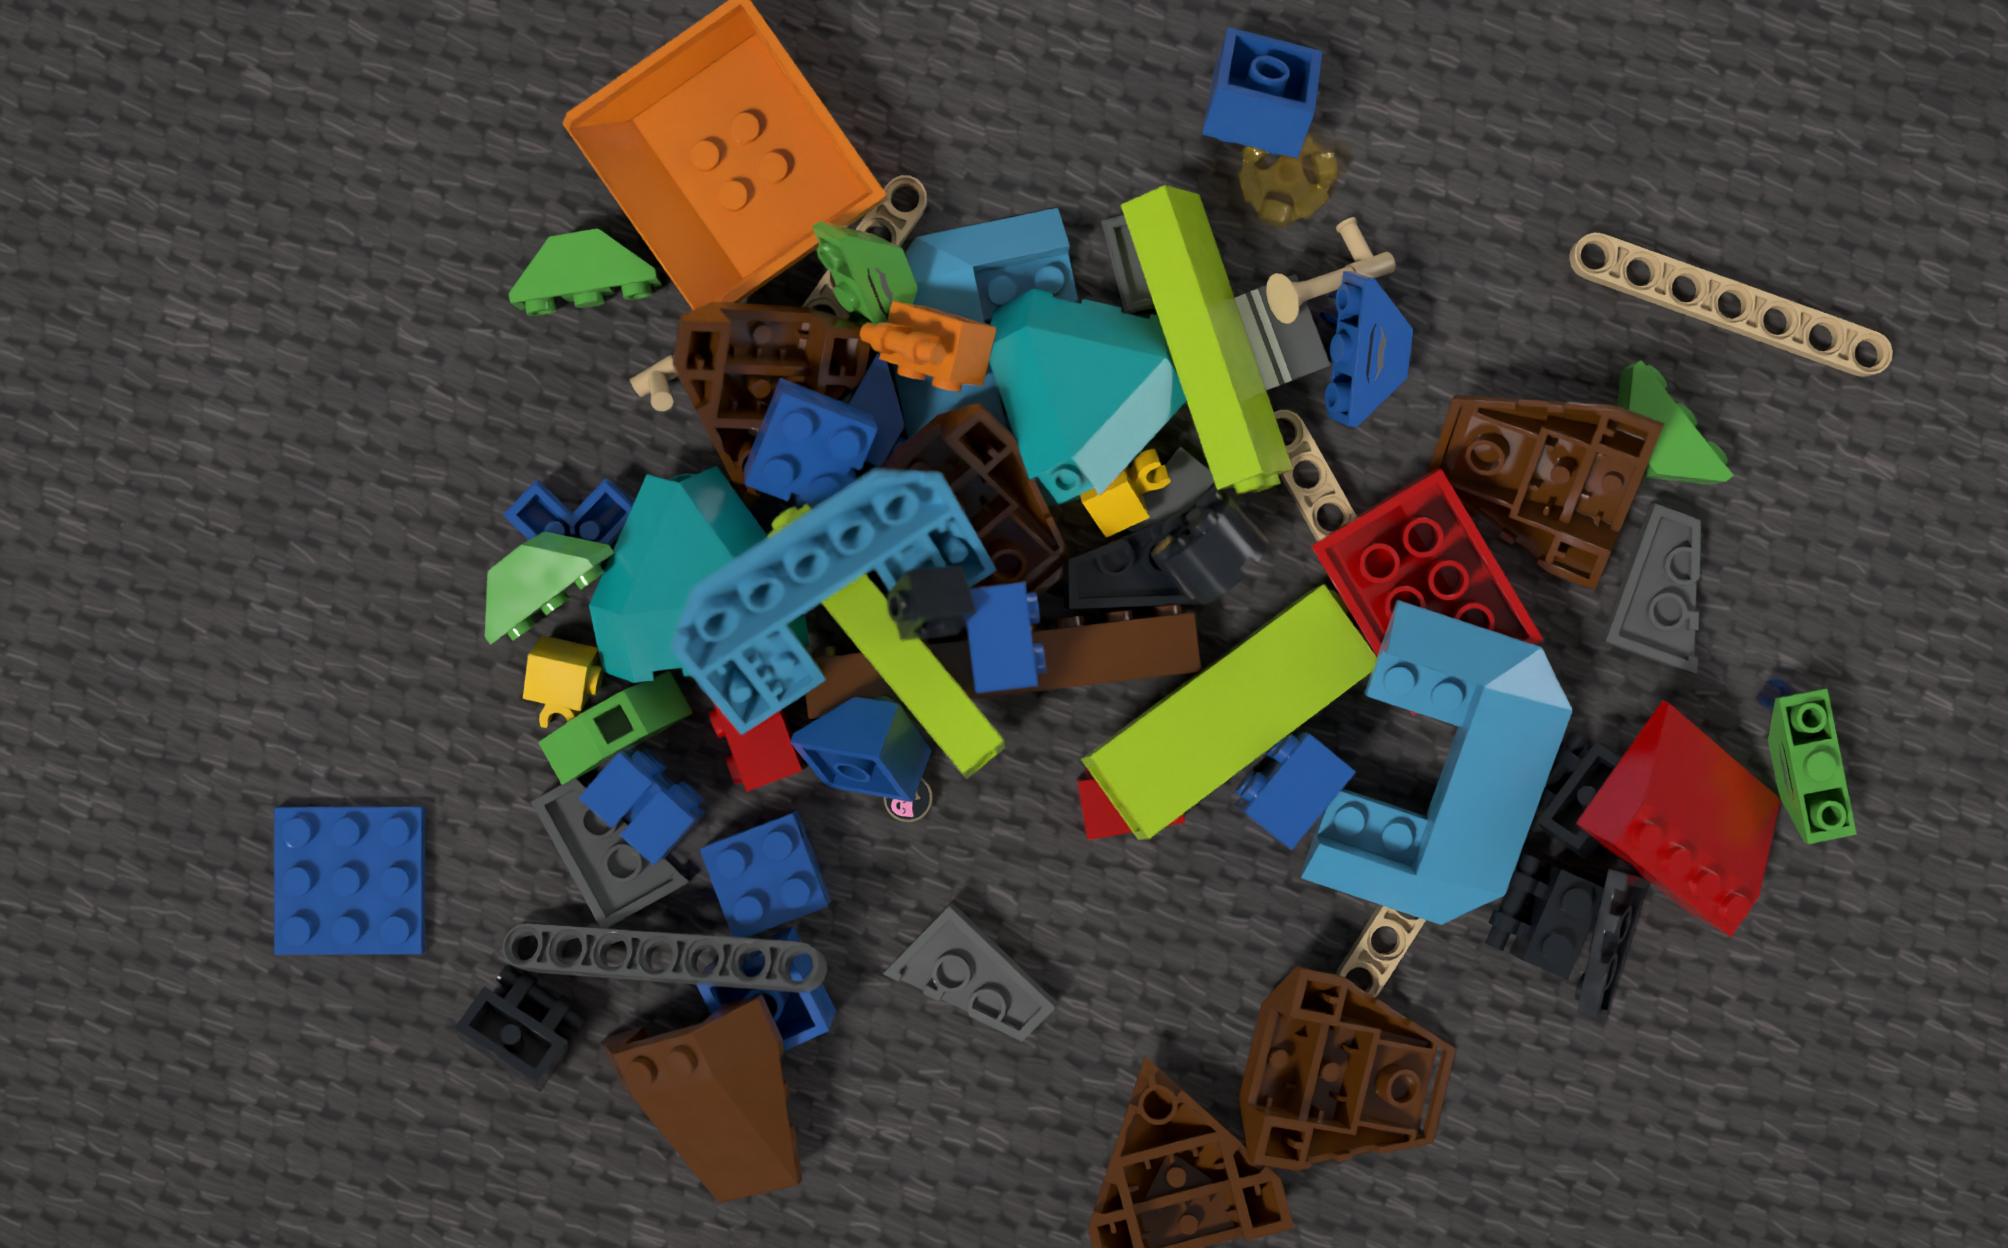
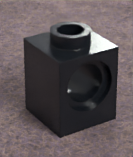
M962 566L906 570L887 594L888 613L892 621L896 622L901 641L956 635L977 612Z

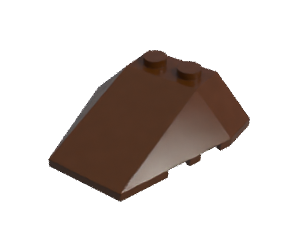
M1455 395L1452 399L1428 472L1435 468L1442 469L1470 515L1475 517L1479 511L1482 512L1502 529L1499 534L1501 538L1511 545L1515 541L1538 558L1536 564L1548 573L1596 590L1664 423L1616 405Z
M981 403L936 415L875 469L931 472L942 475L997 569L969 589L1025 583L1026 593L1036 592L1038 598L1063 577V559L1072 555L1035 479L1029 480L1014 435Z
M1296 966L1261 1003L1238 1097L1249 1161L1257 1165L1298 1171L1311 1168L1313 1163L1328 1160L1343 1162L1352 1160L1353 1155L1373 1151L1383 1154L1433 1144L1456 1049L1412 1020L1399 1014L1381 1000L1360 989L1345 977ZM1437 1047H1440L1443 1051L1422 1136H1417Z
M762 994L723 1004L701 1024L650 1038L644 1027L605 1037L601 1041L621 1086L719 1203L797 1186L802 1181L795 1124L789 1123L786 1100L790 1097L789 1082L783 1081L780 1057L784 1054L783 1039Z

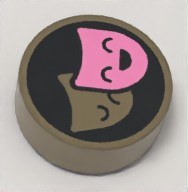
M922 777L913 802L884 797V805L888 813L899 821H917L924 817L931 807L933 800L932 789L926 779Z

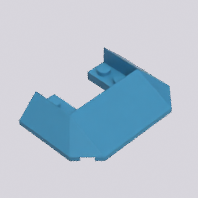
M1054 208L915 237L905 253L918 287L913 304L927 306L985 324V322L991 321L994 309L1033 288L1053 292V298L1078 303L1068 254L1070 245L1059 209ZM990 362L988 363L983 386L963 384L961 392L932 386L933 377L929 375L926 376V380L898 375V365L893 364L908 440L936 415L981 403L1014 435L1008 415L1004 416L1000 394ZM1034 477L1047 506L1060 505L1039 477ZM1078 495L1061 504L1079 501L1081 497Z
M874 470L692 587L670 647L676 657L742 735L827 680L817 663L788 625L789 622L873 568L876 569L889 591L906 570L962 566L968 587L970 588L997 569L940 473Z
M1397 600L1369 678L1365 695L1456 725L1458 728L1426 816L1342 788L1321 815L1300 878L1442 925L1506 894L1573 710L1540 646Z

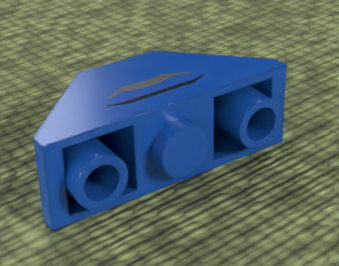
M1343 271L1342 285L1336 293L1338 320L1336 334L1333 336L1330 345L1333 365L1331 382L1325 391V405L1327 417L1348 427H1358L1407 379L1413 328L1374 278L1352 271Z

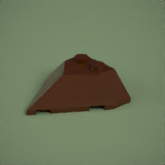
M714 301L680 316L673 367L748 510L758 501L761 495L759 490L745 485L744 467L780 378L836 400L848 388L853 391L865 377L871 345L863 342L860 338L862 324L808 307Z
M1144 1056L1088 1225L1092 1248H1202L1243 1237L1245 1241L1294 1229L1281 1178L1269 1167L1251 1163L1248 1158L1247 1148Z

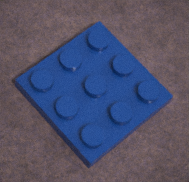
M425 806L274 808V955L425 953Z

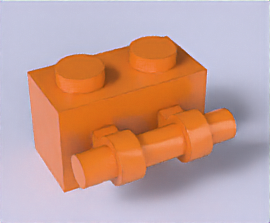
M892 301L888 321L880 322L877 325L865 323L860 330V338L863 342L871 344L875 351L881 352L880 360L898 365V375L918 380H926V376L929 375L933 377L932 386L961 392L963 384L983 386L997 327L927 306Z

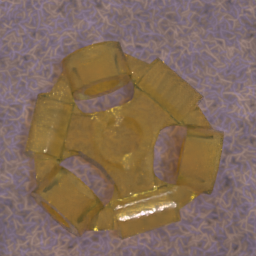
M1306 135L1298 159L1281 155L1278 161L1267 170H1260L1255 165L1268 152L1246 146L1241 151L1243 155V170L1238 172L1245 203H1252L1258 213L1257 219L1260 222L1288 228L1290 223L1301 217L1308 220L1329 199L1327 192L1333 181L1338 179L1337 164L1331 148L1324 149L1313 142V135ZM1310 154L1318 184H1309L1303 172L1302 158ZM1269 191L1280 192L1293 198L1294 207L1274 200H1264V197Z

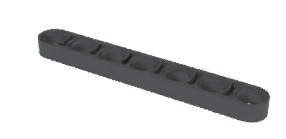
M526 923L515 926L507 933L502 949L504 958L510 965L528 972L789 992H810L820 986L827 973V962L822 953L809 944L793 941ZM535 935L538 941L537 951L532 958L522 961L518 955L519 945L527 936ZM579 938L582 943L580 957L573 963H564L562 950L565 944L571 939ZM616 942H625L627 947L625 960L617 967H610L606 961L608 949ZM669 944L673 952L671 963L663 970H654L651 964L653 952L659 946ZM707 948H716L719 954L717 966L713 971L701 974L697 968L699 955ZM753 951H762L765 956L764 969L755 977H747L743 971L745 958ZM801 954H809L813 960L811 973L803 980H793L790 975L792 961Z

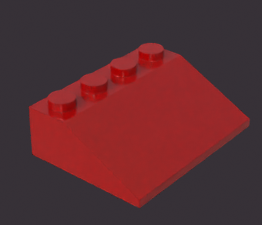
M1433 469L1311 545L1376 656H1378L1397 600L1534 645L1543 641L1539 631L1442 469ZM1410 711L1412 715L1417 714L1416 712Z
M1662 700L1576 824L1684 910L1732 937L1760 896L1781 799L1670 703Z

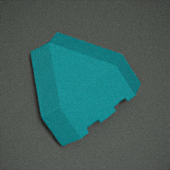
M1036 288L993 310L990 325L997 328L989 362L1029 480L1038 476L1059 504L1092 488L1101 495L1187 401L1159 317L1150 314L1149 319L1124 314L1121 313V307L1082 299L1081 304L1053 298V292Z
M717 466L699 474H681L669 480L646 475L613 549L614 554L610 556L604 570L605 573L602 574L589 603L603 672L633 683L652 681L655 678L654 671L682 668L684 676H692L670 647L692 587L768 539L766 533ZM803 613L789 622L788 625L803 646L807 648L810 644L805 614Z

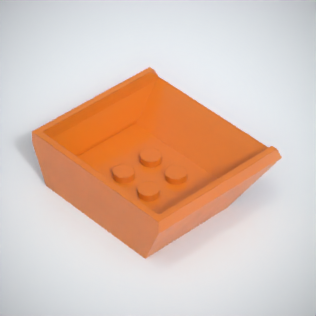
M728 0L567 112L562 123L692 310L713 301L740 303L820 246L812 228L817 222L822 221L842 227H849L888 199L887 194L751 0Z

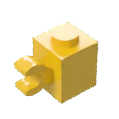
M1149 449L1140 453L1135 458L1131 468L1127 465L1101 495L1092 488L1080 494L1082 503L1107 538L1150 518L1143 494L1151 490L1161 489L1168 485L1171 480L1166 466H1161L1156 450Z
M542 635L528 654L523 699L545 703L539 717L541 727L547 728L549 726L553 713L564 715L567 722L581 714V710L591 695H598L604 675L603 667L597 666L598 647Z

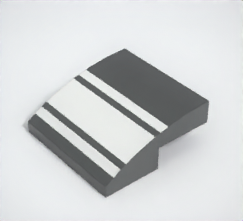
M1296 274L1287 277L1291 282H1299ZM1267 285L1236 297L1235 301L1266 391H1270L1286 383L1327 369L1330 363L1307 302L1305 301L1299 306L1298 316L1294 322L1290 324L1282 323L1271 311L1267 300Z

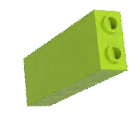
M1164 185L1121 204L1217 490L1235 488L1236 494L1240 495L1250 491L1252 493L1260 492L1281 484L1278 475L1292 471L1293 467L1200 195Z
M808 504L799 510L796 507L789 508L775 519L771 525L774 531L767 535V537L770 538L812 511ZM866 574L820 602L966 779L970 778L1005 749L1004 740L922 641L920 639L901 641L896 622L892 621L888 613V600Z
M1325 584L1310 590L1081 758V761L1138 840L1153 837L1372 672L1377 659L1375 652L1360 629L1357 630L1347 617L1348 608L1338 593L1334 590H1328Z

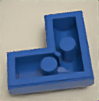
M605 478L584 502L572 512L539 480H535L503 516L528 540L545 531L607 544L611 547L618 540L635 500L615 482Z

